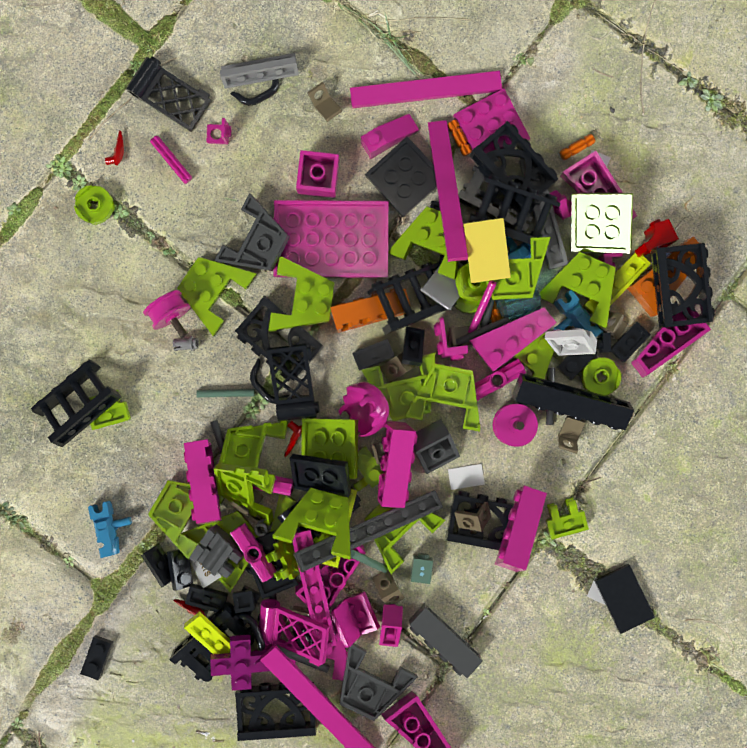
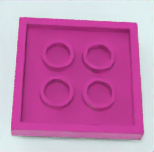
M505 89L453 115L454 119L458 121L459 128L462 129L468 140L467 144H470L472 150L498 130L506 121L517 127L523 139L530 140V136ZM507 136L499 137L498 145L500 149H503L502 144L504 140L506 144H511ZM491 143L483 151L488 153L495 150L494 144Z

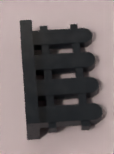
M474 165L472 171L475 173L469 184L465 182L463 188L466 190H460L458 196L460 203L479 212L485 192L479 190L486 174L479 166ZM514 180V181H513V182H516V183L519 182V183H521V185H522V182H520V181H518V180ZM497 187L486 213L487 217L491 219L498 217L503 201L496 198L500 191ZM536 199L531 204L530 210L523 225L525 232L529 227V224H527L526 222H531L533 219V217L530 216L531 212L533 211L535 205H540L542 201ZM494 203L495 205L499 206V209L492 206V204ZM510 204L504 220L506 222L505 225L510 227L516 224L520 214L512 204ZM511 212V213L517 215L516 218H515L514 216L510 215L509 213Z
M229 601L208 618L228 638L230 637L225 633L227 629L235 636L250 635V645L254 643L255 637L251 627L247 628L238 620L237 613L235 615L232 614L233 605ZM190 634L173 649L170 661L176 665L181 660L180 665L183 667L187 665L196 674L195 678L197 680L201 678L203 681L209 682L213 678L211 676L210 654L213 653ZM202 654L209 663L206 665L197 655Z

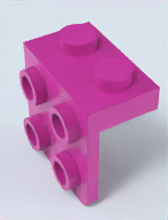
M440 317L434 325L435 336H439V342L436 344L438 355H441L442 359L450 358V361L462 360L468 354L467 345L447 347L444 318Z
M365 591L346 597L331 611L332 621L336 625L340 640L346 648L351 647L361 635L380 628Z

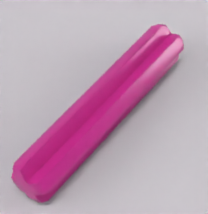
M154 136L150 140L151 144L184 184L189 183L192 180V176L160 137Z

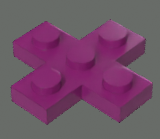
M250 635L230 636V653L210 654L211 676L231 675L232 691L252 689L251 673L270 671L260 661V657L268 650L251 651Z

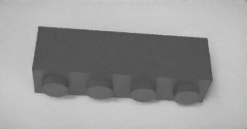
M425 603L409 619L410 630L416 636L420 634L425 639L424 643L430 649L435 648L439 652L438 656L447 663L449 661L453 665V670L459 676L463 674L468 678L483 662L481 655Z

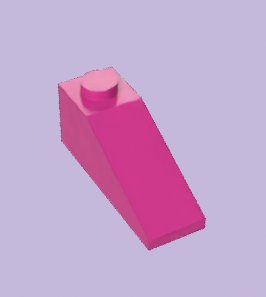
M407 114L361 136V144L369 158L373 159L401 142L407 136L410 137L415 134L419 129L411 115Z

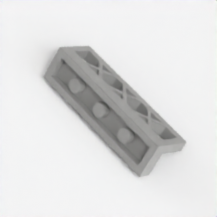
M295 53L221 66L220 76L225 89L299 75Z

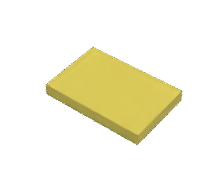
M504 218L464 224L471 283L511 278Z

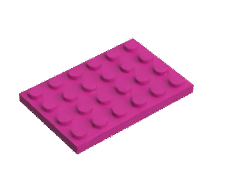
M274 200V220L290 236L280 257H284L324 278H388L389 201ZM278 259V261H277V263H276V265H275V267H274V269H273V277L293 278V277H287V276L277 275L278 264H279V259Z

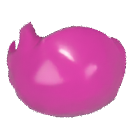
M357 382L347 386V395L343 396L345 404L339 409L340 416L345 411L348 413L349 419L358 420V433H360L358 436L366 437L375 434L384 426L388 419L389 404L387 399L376 386L367 382Z

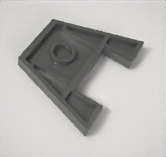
M249 193L241 210L256 219L239 252L223 244L214 261L273 271L290 236L259 201Z
M353 643L351 647H348L339 703L341 706L375 721L418 676L400 666L393 681L389 683L359 668L367 651Z

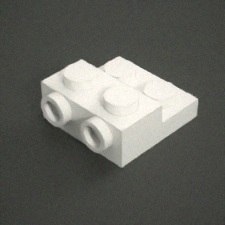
M573 328L572 330L555 329L545 333V340L558 356L596 354L597 339L591 331Z

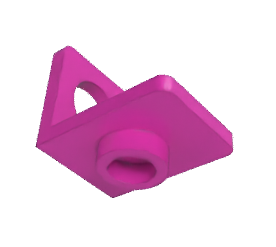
M222 118V125H207L206 142L208 144L229 143L232 130L225 118ZM219 129L221 131L219 139L211 137L213 130Z

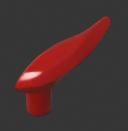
M120 130L114 148V155L105 158L107 165L115 164L118 166L122 161L124 144Z
M293 421L287 425L293 431V434L285 450L284 457H287L302 435V425L298 426Z
M173 600L189 613L196 615L198 612H201L206 617L201 608L185 604L183 600Z

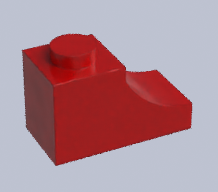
M658 219L649 224L650 227L644 231L645 241L643 245L635 250L637 257L650 254L651 250L656 248L669 247L679 240L669 219L664 221Z

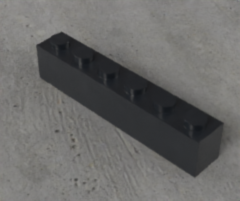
M520 373L513 391L514 400L518 404L535 406V408L542 411L550 410L561 416L564 414L569 415L576 420H588L595 425H607L614 430H626L634 412L630 402Z

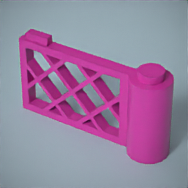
M265 599L261 602L259 628L265 645L274 643L309 659L310 663L318 667L326 662L329 626L280 606V602L275 599ZM283 615L287 616L290 624H285L282 618ZM298 621L304 624L307 629L305 632H302L297 624ZM293 626L298 636L293 637L288 627ZM315 628L323 631L322 639L319 640L314 632ZM281 631L285 633L289 641L280 639ZM307 633L310 634L314 641L311 645L304 636ZM300 638L305 647L304 649L298 646L295 641L296 639ZM316 645L320 656L316 655L311 647Z

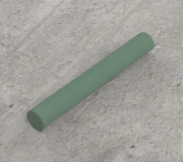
M255 389L197 390V398L255 396Z
M351 550V558L383 573L388 571L387 565L355 550Z

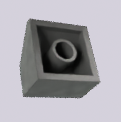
M442 419L416 431L417 443L413 449L426 474L460 457L451 434Z

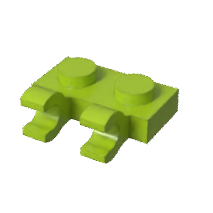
M119 399L90 424L92 430L131 420L126 401L120 403Z
M364 446L358 451V469L364 478L353 485L358 492L368 484L371 488H374L379 484V475L383 474L379 464L376 463L370 451Z
M565 499L569 513L559 516L558 507L555 503L547 504L551 518L545 521L552 540L589 530L585 512L583 510L578 511L575 499Z
M281 540L273 544L275 550L265 555L268 563L280 559L283 568L274 573L276 580L278 581L281 578L284 580L287 577L289 580L294 579L300 575L293 555L295 553L293 543Z

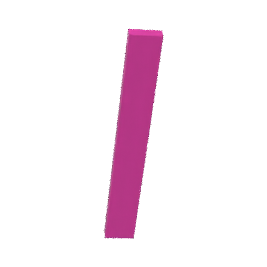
M500 71L352 87L350 88L353 109L498 92L502 90Z
M447 120L428 122L448 262L468 260Z
M275 644L260 657V661L345 748H375Z

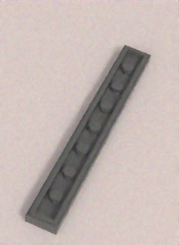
M433 490L405 503V508H393L351 527L350 550L442 509L443 505L436 491ZM333 535L293 554L301 573L337 557L331 554L336 536Z

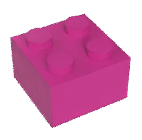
M300 150L296 184L297 193L336 198L340 163L339 154Z

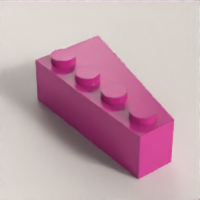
M597 151L564 170L560 175L577 193H623ZM633 209L632 220L637 217V214H636V212L634 211V209Z
M687 307V311L692 317L699 316L698 312H694ZM683 312L672 316L673 321L687 320ZM706 323L659 328L631 364L643 378L711 329Z
M542 308L476 337L469 342L492 372H494L557 322L545 308Z
M386 421L383 426L386 428V436L382 437L381 444L385 454L380 458L383 474L379 475L377 501L382 507L405 508V503L409 499V491L407 489L408 483L412 479L410 468L411 464L414 463L415 455L413 448L417 443V433L406 422Z
M208 439L184 443V460L188 468L186 476L191 487L189 498L190 502L193 501L194 509H191L192 520L196 521L198 525L222 521L214 473L212 445Z
M525 485L516 490L513 499L515 503L509 512V521L505 528L494 565L515 572L526 571L547 493Z
M363 545L352 549L364 555L366 553ZM340 557L338 568L324 564L319 565L329 608L332 607L339 592L344 588L348 578L360 563L353 558L349 560ZM301 580L299 585L295 586V594L307 605Z
M413 691L409 692L381 714L384 720L415 748H451Z

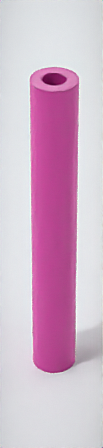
M489 281L468 329L469 333L477 330L496 287V282Z

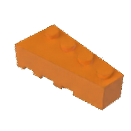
M693 236L679 246L698 244L699 242ZM679 252L669 253L666 258L677 261ZM686 252L682 257V263L691 257L690 263L694 264L695 254ZM650 268L627 289L648 315L653 317L657 316L658 313L653 268ZM675 268L673 273L670 270L667 271L668 277L672 278L674 276ZM680 271L678 279L669 284V290L676 291L687 275Z
M405 288V289H403V291H404V293H405V295H406V297H407V300H408V302H409L408 295H407L406 288ZM390 289V292L385 294L395 317L401 316L405 312L395 289ZM377 293L372 294L369 298L364 299V297L354 299L353 302H344L330 307L338 333L388 319Z

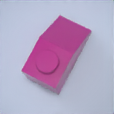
M396 604L383 605L379 645L398 647L402 629L403 606H397Z

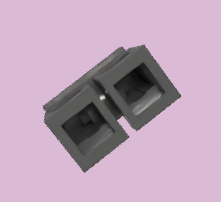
M215 524L204 535L189 559L193 562L198 561L205 569L211 571L210 573L214 576L219 573L223 577L228 578L235 569L228 563V560L231 559L238 564L244 557V554L238 548L236 541Z

